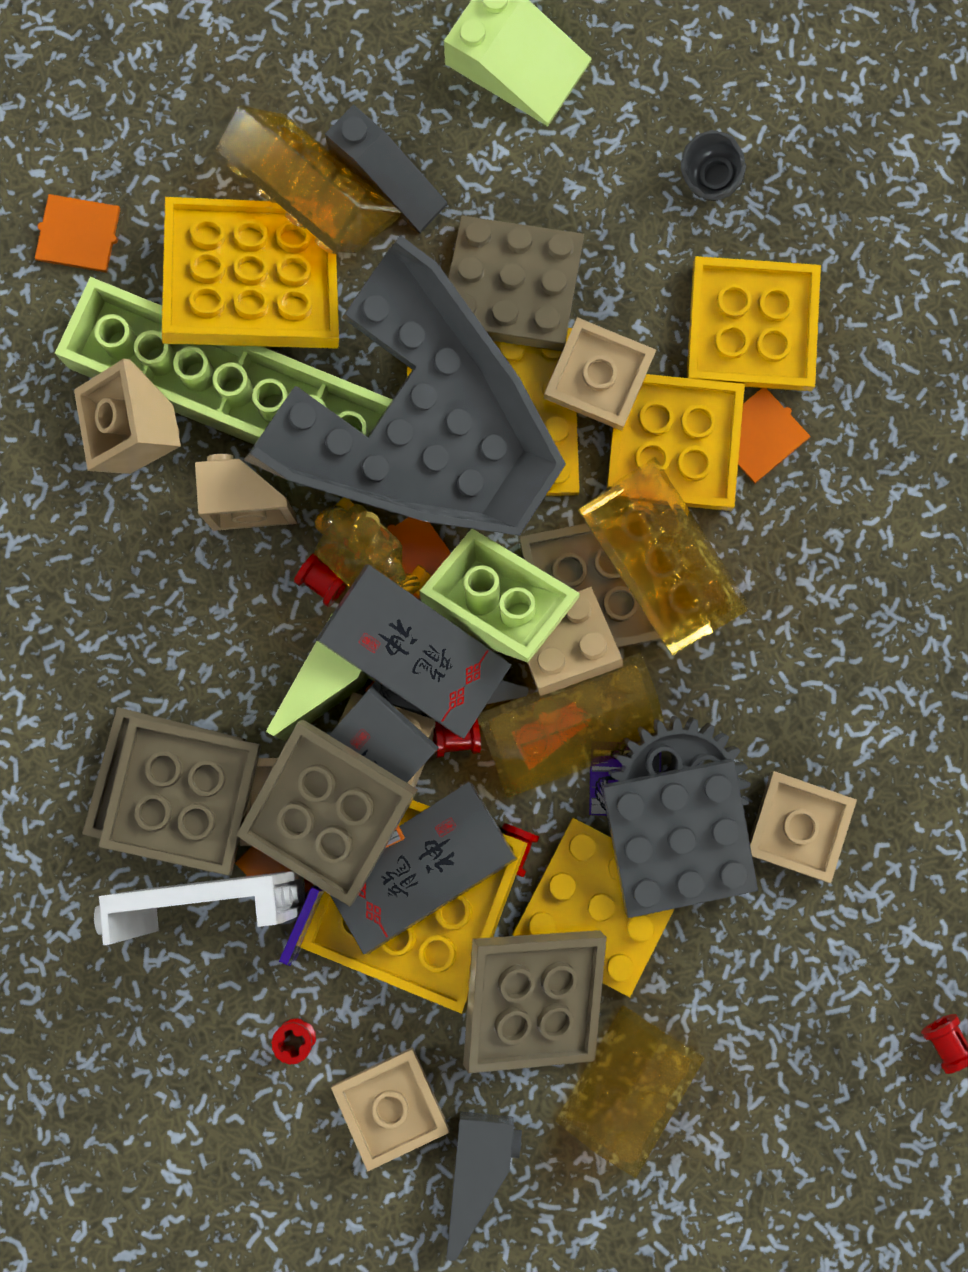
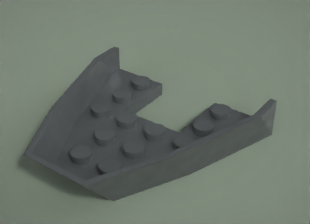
M400 235L388 249L342 316L345 321L412 369L368 437L295 386L244 461L286 480L424 522L520 536L566 463L520 377L438 263Z

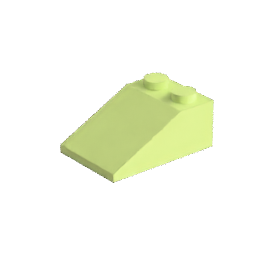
M471 0L444 40L445 65L546 126H549L592 60L589 55L529 0Z
M471 529L420 589V597L423 603L484 646L527 663L568 613L580 595L579 592L474 529Z
M316 641L266 732L286 741L289 739L297 722L305 720L308 723H312L351 696L353 692L355 693L364 687L368 678L373 681L375 680Z

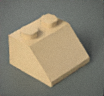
M130 359L120 360L74 389L88 471L131 474L181 447L174 405Z
M213 454L207 456V461L195 462L198 514L213 531L297 524V515L287 498L239 458L234 459L231 454Z

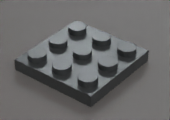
M726 759L601 785L625 914L628 918L758 891L734 760Z

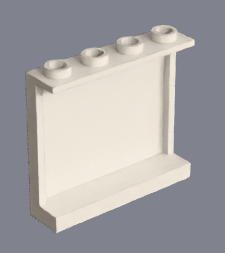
M293 871L102 895L99 896L100 905L96 906L94 911L95 929L99 935H102L103 945H109L159 931L157 908L251 896H255L257 926L277 925L299 916L306 900L304 878Z

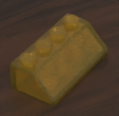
M239 105L215 149L228 160L227 167L241 177L249 178L257 185L255 190L261 197L272 203H278L286 210L285 217L296 226L304 229L307 228L316 236L314 239L315 243L328 253H356L394 223L402 213L286 114Z
M656 457L620 478L578 509L672 656L747 612L746 598Z
M641 652L622 659L623 667L543 696H540L537 691L480 713L477 718L507 798L615 758V753L625 754L630 752L624 740L628 738L638 743L641 740L638 733V727L640 726L650 734L653 733L655 719L660 720L665 726L658 695Z

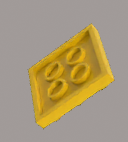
M695 256L692 275L687 378L745 384V387L812 391L815 388L821 265Z
M646 374L623 430L612 427L605 499L732 511L735 507L745 384Z
M572 818L512 935L521 936L600 930L607 937L602 983L630 998L674 909L628 918L625 914L611 837Z

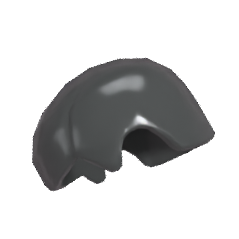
M710 130L696 135L685 146L681 160V172L686 184L698 198L718 201L731 196L743 183L746 170L744 154L735 138L730 134Z

